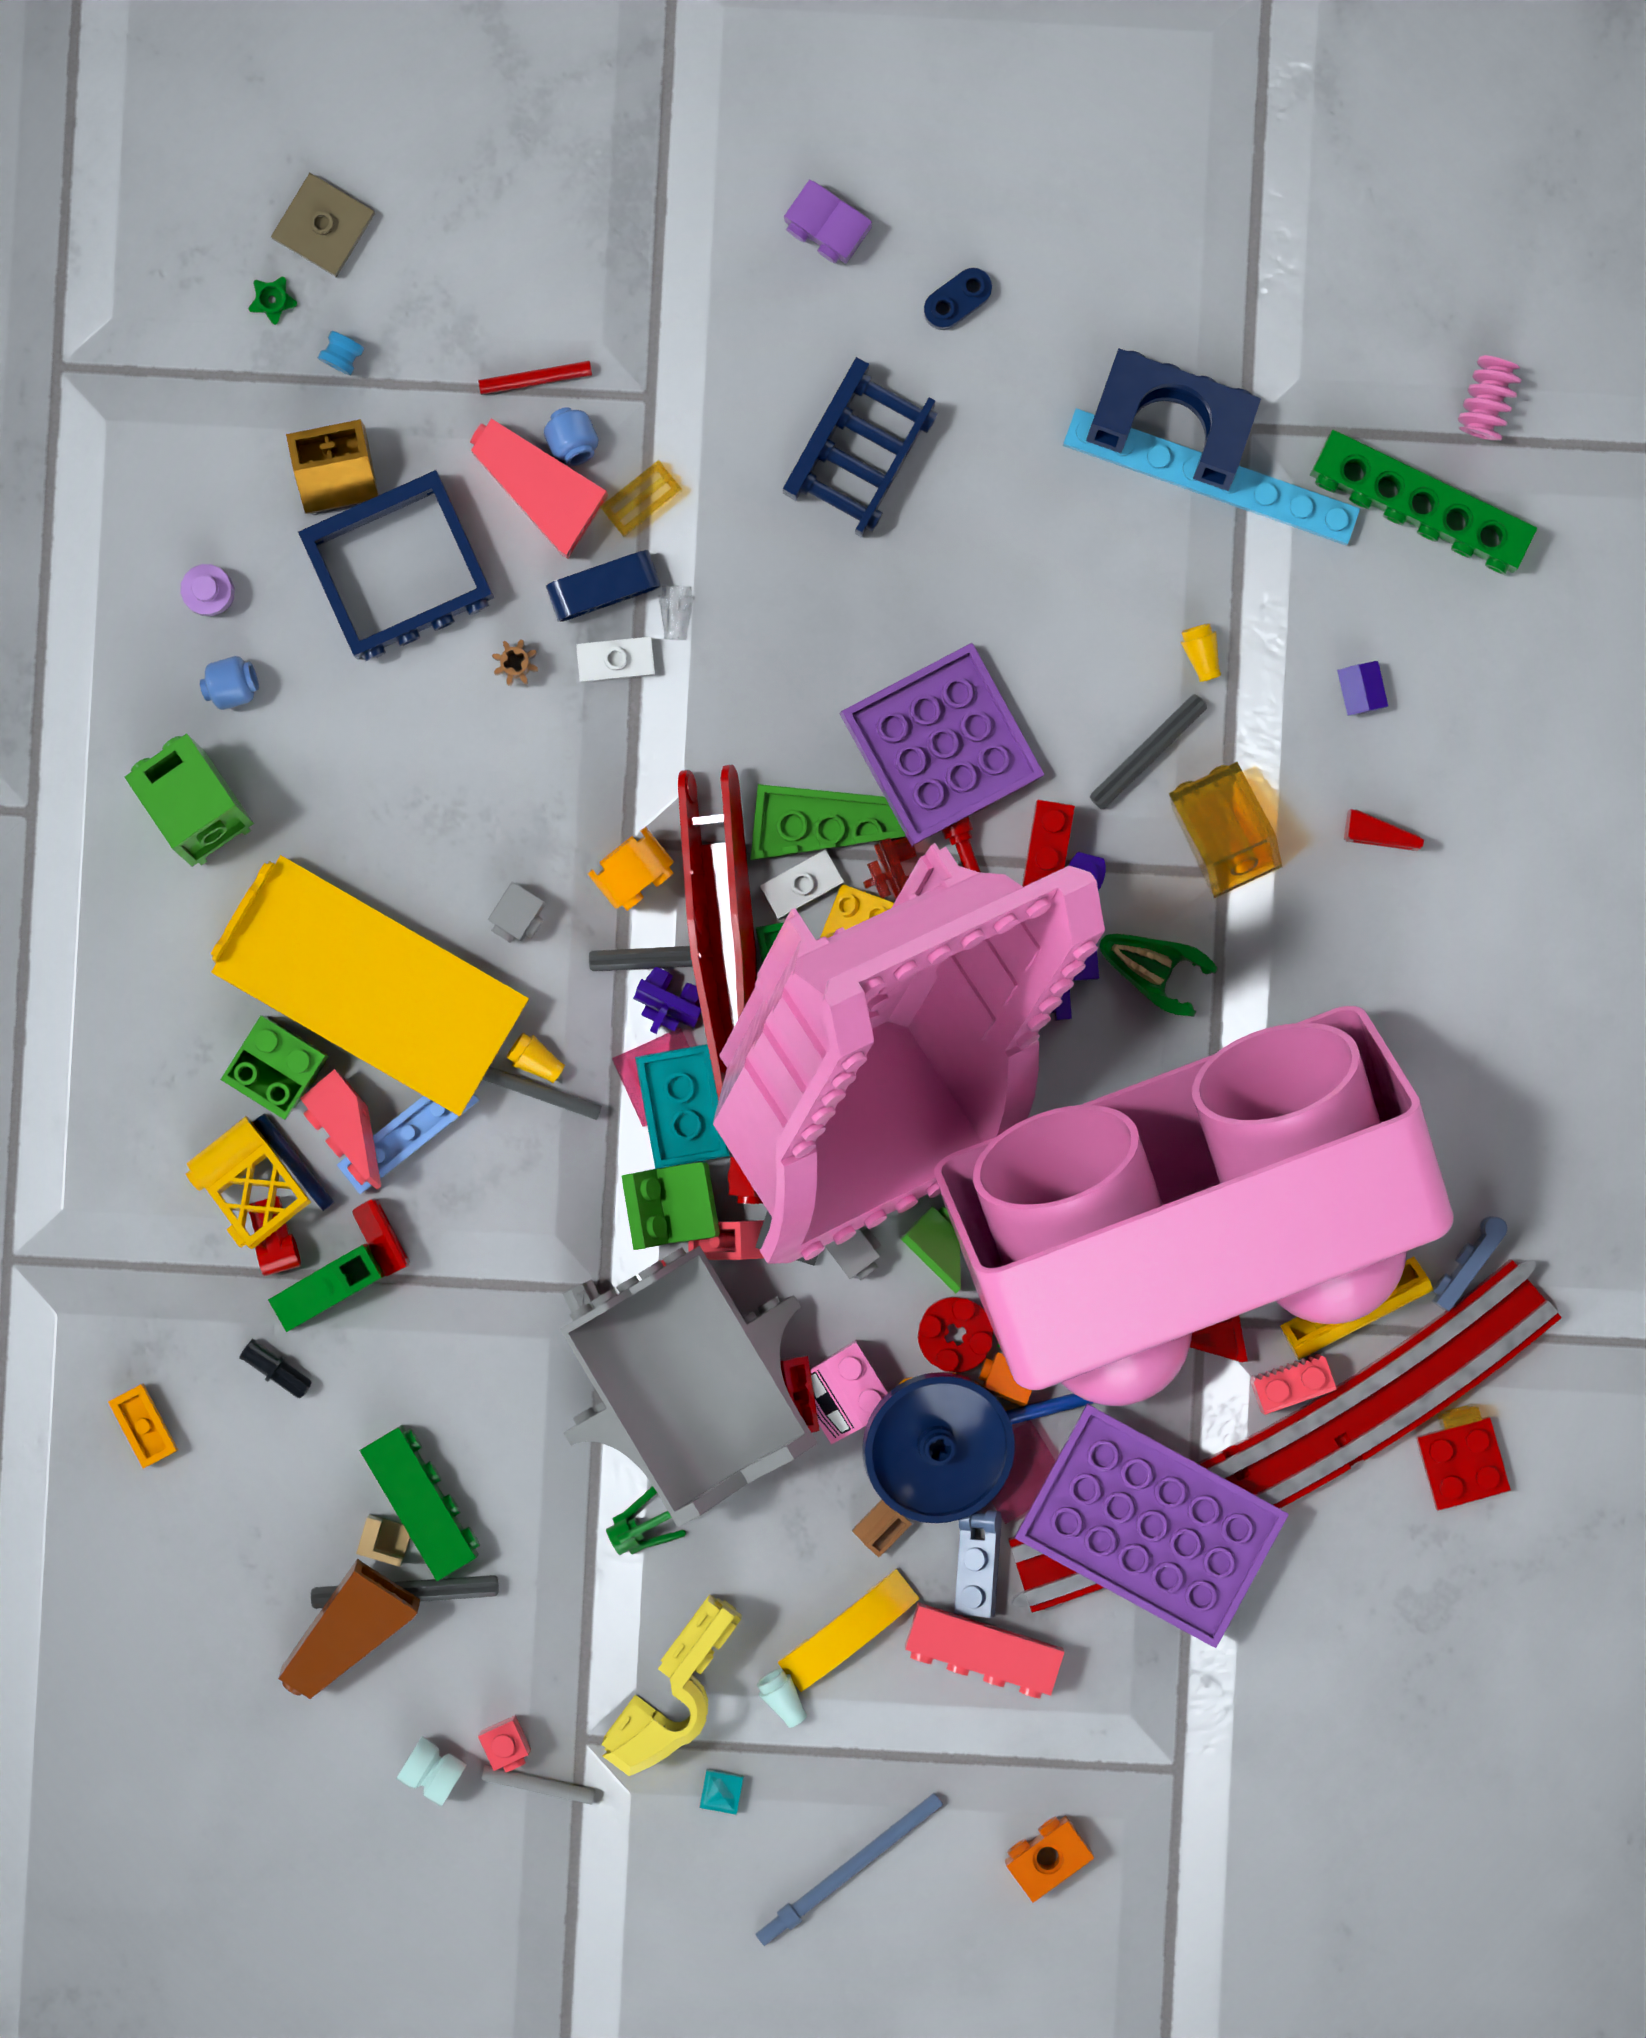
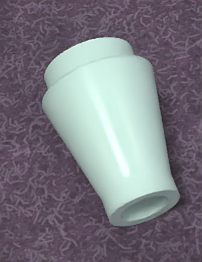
M777 1669L764 1676L757 1683V1687L760 1690L759 1697L786 1723L788 1728H792L805 1720L807 1714L802 1707L790 1674H785L783 1669Z

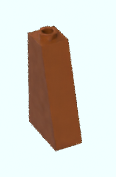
M357 1559L282 1665L278 1679L282 1681L283 1686L292 1694L297 1696L302 1694L311 1699L411 1621L418 1613L420 1599Z

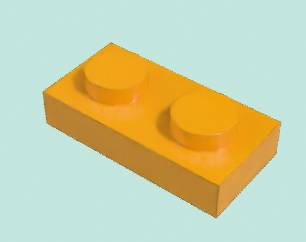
M144 1383L108 1401L143 1469L178 1451Z

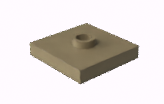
M309 172L271 238L337 278L375 212Z

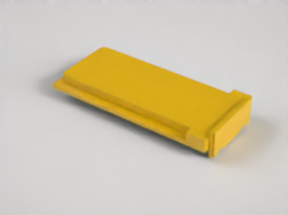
M280 855L275 864L271 861L268 864H263L255 881L246 892L227 924L223 935L211 952L212 960L215 963L211 973L251 995L461 1117L529 1001L528 997Z

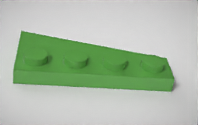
M758 784L751 860L905 838L904 831L886 798L883 796Z

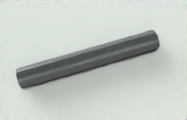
M1196 694L1187 699L1091 793L1090 799L1098 808L1105 809L1207 709L1206 703Z

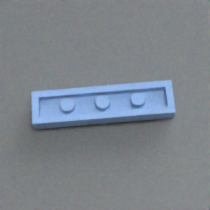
M473 1094L464 1112L480 1101L475 1094ZM423 1096L373 1135L380 1179L459 1116ZM346 1157L337 1166L357 1192L362 1194L372 1185L367 1181L361 1185L347 1169L352 1163Z

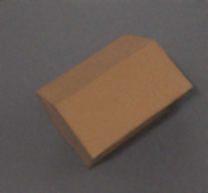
M881 1499L852 1529V1532L867 1548L880 1557L912 1523L905 1516L891 1509Z

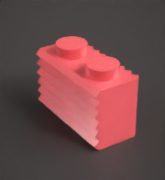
M1317 1353L1314 1358L1311 1356L1307 1360L1302 1358L1300 1363L1294 1361L1293 1365L1287 1363L1286 1368L1280 1366L1279 1370L1273 1368L1272 1372L1266 1371L1264 1375L1259 1373L1257 1378L1252 1376L1250 1379L1260 1411L1265 1415L1337 1390L1326 1357Z

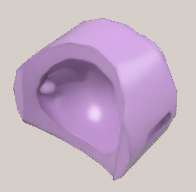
M201 564L191 568L181 582V596L184 603L190 610L201 616L220 614L229 608L234 600L235 588L231 578L221 568L212 564Z

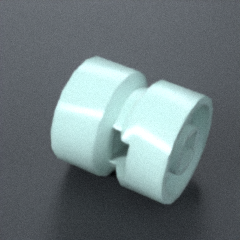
M422 1736L396 1779L410 1788L413 1787L415 1789L423 1786V1796L442 1806L467 1766V1763L450 1753L443 1757L439 1756V1748L436 1747V1744Z

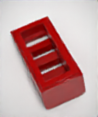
M1350 809L1347 812L1344 834L1346 842L1418 851L1424 845V839L1359 810Z

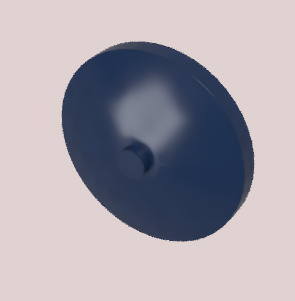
M944 1372L928 1373L913 1377L899 1384L886 1394L875 1407L868 1420L862 1445L864 1467L879 1497L891 1509L902 1516L925 1523L957 1521L985 1507L1005 1484L1012 1468L1015 1451L1013 1428L1005 1409L998 1399L977 1381L959 1374Z

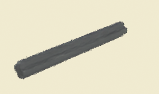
M495 1575L446 1578L439 1581L431 1579L394 1582L419 1598L420 1602L495 1597L499 1593V1582ZM338 1586L313 1588L311 1590L312 1607L315 1609L323 1608Z

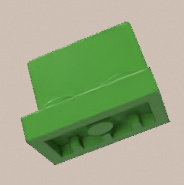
M706 1161L621 1175L633 1250L646 1249L668 1243L713 1238L720 1235L709 1165Z

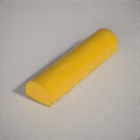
M1413 1256L1406 1260L1403 1274L1395 1290L1380 1307L1360 1319L1340 1324H1320L1296 1317L1280 1327L1294 1355L1300 1360L1433 1291V1287L1428 1276Z

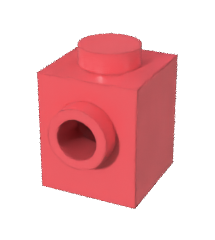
M516 1715L481 1730L478 1735L493 1771L503 1767L506 1773L526 1763L524 1757L529 1755L531 1747Z

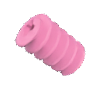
M1483 355L1477 361L1482 369L1475 370L1472 376L1479 384H1472L1468 388V393L1474 398L1465 399L1463 402V407L1468 412L1459 415V422L1465 426L1459 427V429L1481 439L1502 440L1503 436L1494 431V427L1507 425V422L1498 415L1499 412H1511L1512 407L1503 402L1504 398L1516 397L1517 393L1511 390L1508 385L1509 383H1521L1522 379L1513 373L1514 369H1520V367L1501 358Z

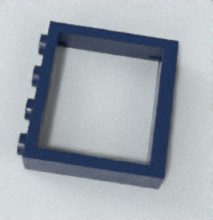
M437 470L298 532L352 654L357 660L364 657L366 662L372 658H378L386 653L385 647L396 642L400 646L412 643L420 638V631L431 626L434 631L443 629L455 622L453 616L465 611L469 615L480 612L479 610L488 607V601L494 598ZM435 494L477 588L360 640L318 546Z

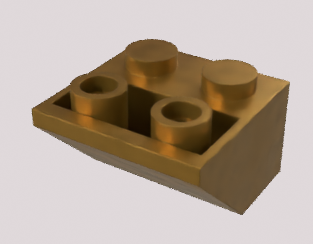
M361 419L286 434L293 472L305 514L360 504L379 496L366 429Z

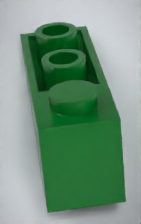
M366 1243L268 1299L285 1331L288 1332L385 1277V1274Z

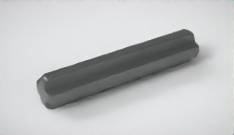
M690 946L597 950L589 953V968L592 971L692 966Z

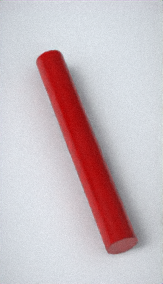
M590 361L481 379L478 382L480 393L483 395L592 376Z

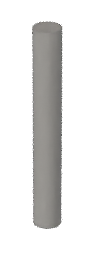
M484 1765L481 1780L590 1805H592L595 1795L594 1789L514 1771L505 1773L504 1769L493 1771L492 1766Z

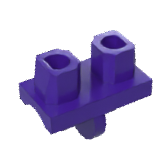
M655 967L646 980H640L633 997L634 1000L645 1005L641 1015L654 1021L650 1032L657 1035L661 1026L675 1032L679 1022L694 1029L701 1014L697 986L686 983L679 997L667 992L666 990L673 976L659 967Z

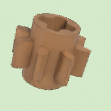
M522 639L519 640L517 647H510L506 641H503L505 651L502 655L497 653L492 655L496 661H500L501 665L495 669L494 674L498 676L506 673L508 675L506 679L508 686L513 684L514 679L519 678L527 685L528 679L526 675L528 672H538L539 670L538 667L530 662V659L537 655L536 650H530L526 653L523 650L525 645ZM515 654L518 658L525 657V660L521 662L523 669L518 672L512 667L506 669V666L510 664L509 656Z

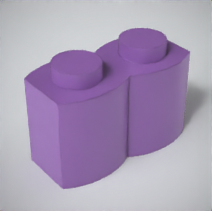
M810 179L784 215V221L789 225L786 230L793 237L801 242H805L807 238L820 246L817 250L818 253L836 264L838 259L847 264L872 228V221Z

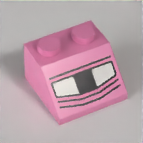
M856 1340L810 1368L818 1423L831 1445L865 1427L875 1407L888 1394L887 1389Z

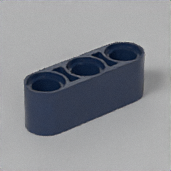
M649 550L639 551L546 585L558 622L591 613L661 587Z

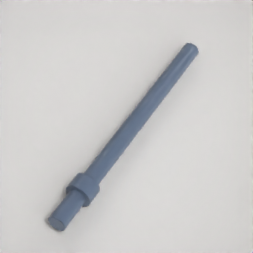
M935 1793L930 1795L792 1905L788 1903L777 1911L779 1916L755 1934L756 1937L765 1946L787 1928L792 1930L803 1921L801 1918L803 1915L944 1805Z

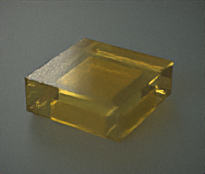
M1473 1404L1441 1411L1437 1414L1440 1427L1445 1430L1482 1420L1479 1407Z

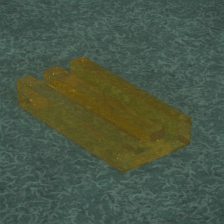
M658 460L601 505L600 509L621 535L625 537L683 490ZM656 473L661 475L657 481L614 514L611 509ZM666 483L669 485L670 490L625 526L622 524L621 519Z

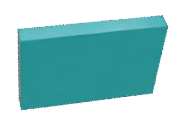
M708 1044L635 1057L655 1169L730 1156L728 1147L713 1125L719 1101Z

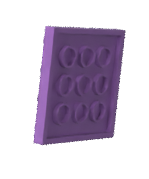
M973 643L960 648L839 713L911 846L1044 776L1041 767Z

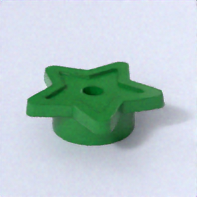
M282 276L269 283L254 280L256 298L249 306V311L265 313L272 324H278L282 311L297 305V301L286 293V278ZM274 296L276 298L275 302L270 303L269 297Z

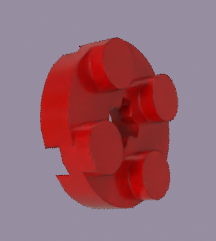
M951 1296L934 1302L926 1309L919 1322L917 1338L924 1357L932 1365L946 1372H965L978 1366L985 1359L992 1347L993 1329L986 1312L980 1305L967 1298ZM954 1324L957 1328H965L966 1333L962 1336L963 1343L956 1345L954 1341L947 1342L944 1336L949 1333L947 1328L949 1325Z

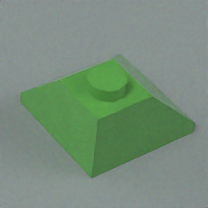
M931 1206L900 1239L956 1294L961 1289L960 1244L947 1209L942 1206L937 1211Z

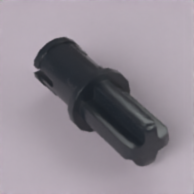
M253 1338L239 1356V1359L244 1360L265 1375V1381L269 1382L272 1380L296 1398H302L311 1386L312 1382L309 1378L284 1361L286 1357L282 1355L279 1358L257 1343Z

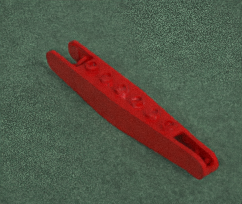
M732 764L723 766L721 771L723 814L699 817L695 777L690 770H682L678 775L686 916L690 953L718 1101L727 1070L719 1055L746 1006L757 980L756 947L740 783L737 770ZM724 823L725 842L702 845L700 826Z

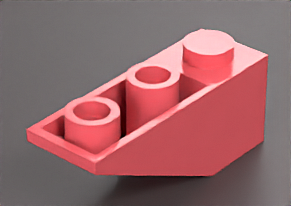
M334 1069L300 1098L308 1108L303 1114L316 1130L322 1127L330 1136L325 1142L339 1158L345 1154L352 1164L347 1169L361 1185L367 1181L378 1190L381 1187L368 1106L349 1082Z

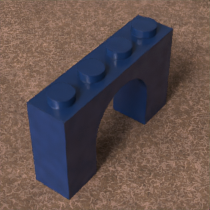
M1118 348L1086 441L1122 453L1134 417L1142 408L1159 401L1181 404L1190 409L1199 418L1205 433L1204 447L1193 479L1229 491L1261 398L1253 396L1247 390L1233 389L1216 383L1210 377L1196 376L1182 371L1176 365L1170 363L1162 364L1145 358L1144 355L1137 351H1126Z

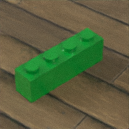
M400 1425L359 1451L436 1581H439L477 1558L479 1554L476 1548L480 1546V1543L469 1526L464 1529L456 1517L461 1511L450 1494L444 1496L437 1485L442 1480L431 1461L426 1464L424 1463L418 1452L422 1445L411 1428L406 1431L403 1425Z

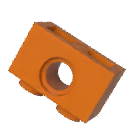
M1056 1816L1049 1819L1038 1828L1040 1835L1029 1843L1026 1839H1023L1007 1851L1009 1857L1005 1859L1006 1867L1032 1903L1094 1859L1093 1852L1067 1816L1060 1820ZM1044 1847L1054 1848L1058 1852L1056 1861L1050 1865H1043L1037 1861V1854Z

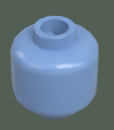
M569 407L555 411L550 417L551 420L544 427V437L553 457L562 463H566L568 466H578L589 461L594 456V451L599 441L589 416L584 411L571 410Z
M233 656L208 664L205 669V678L200 680V688L206 701L212 700L218 709L225 710L251 702L254 697V691L259 690V683L252 663H245L241 657Z

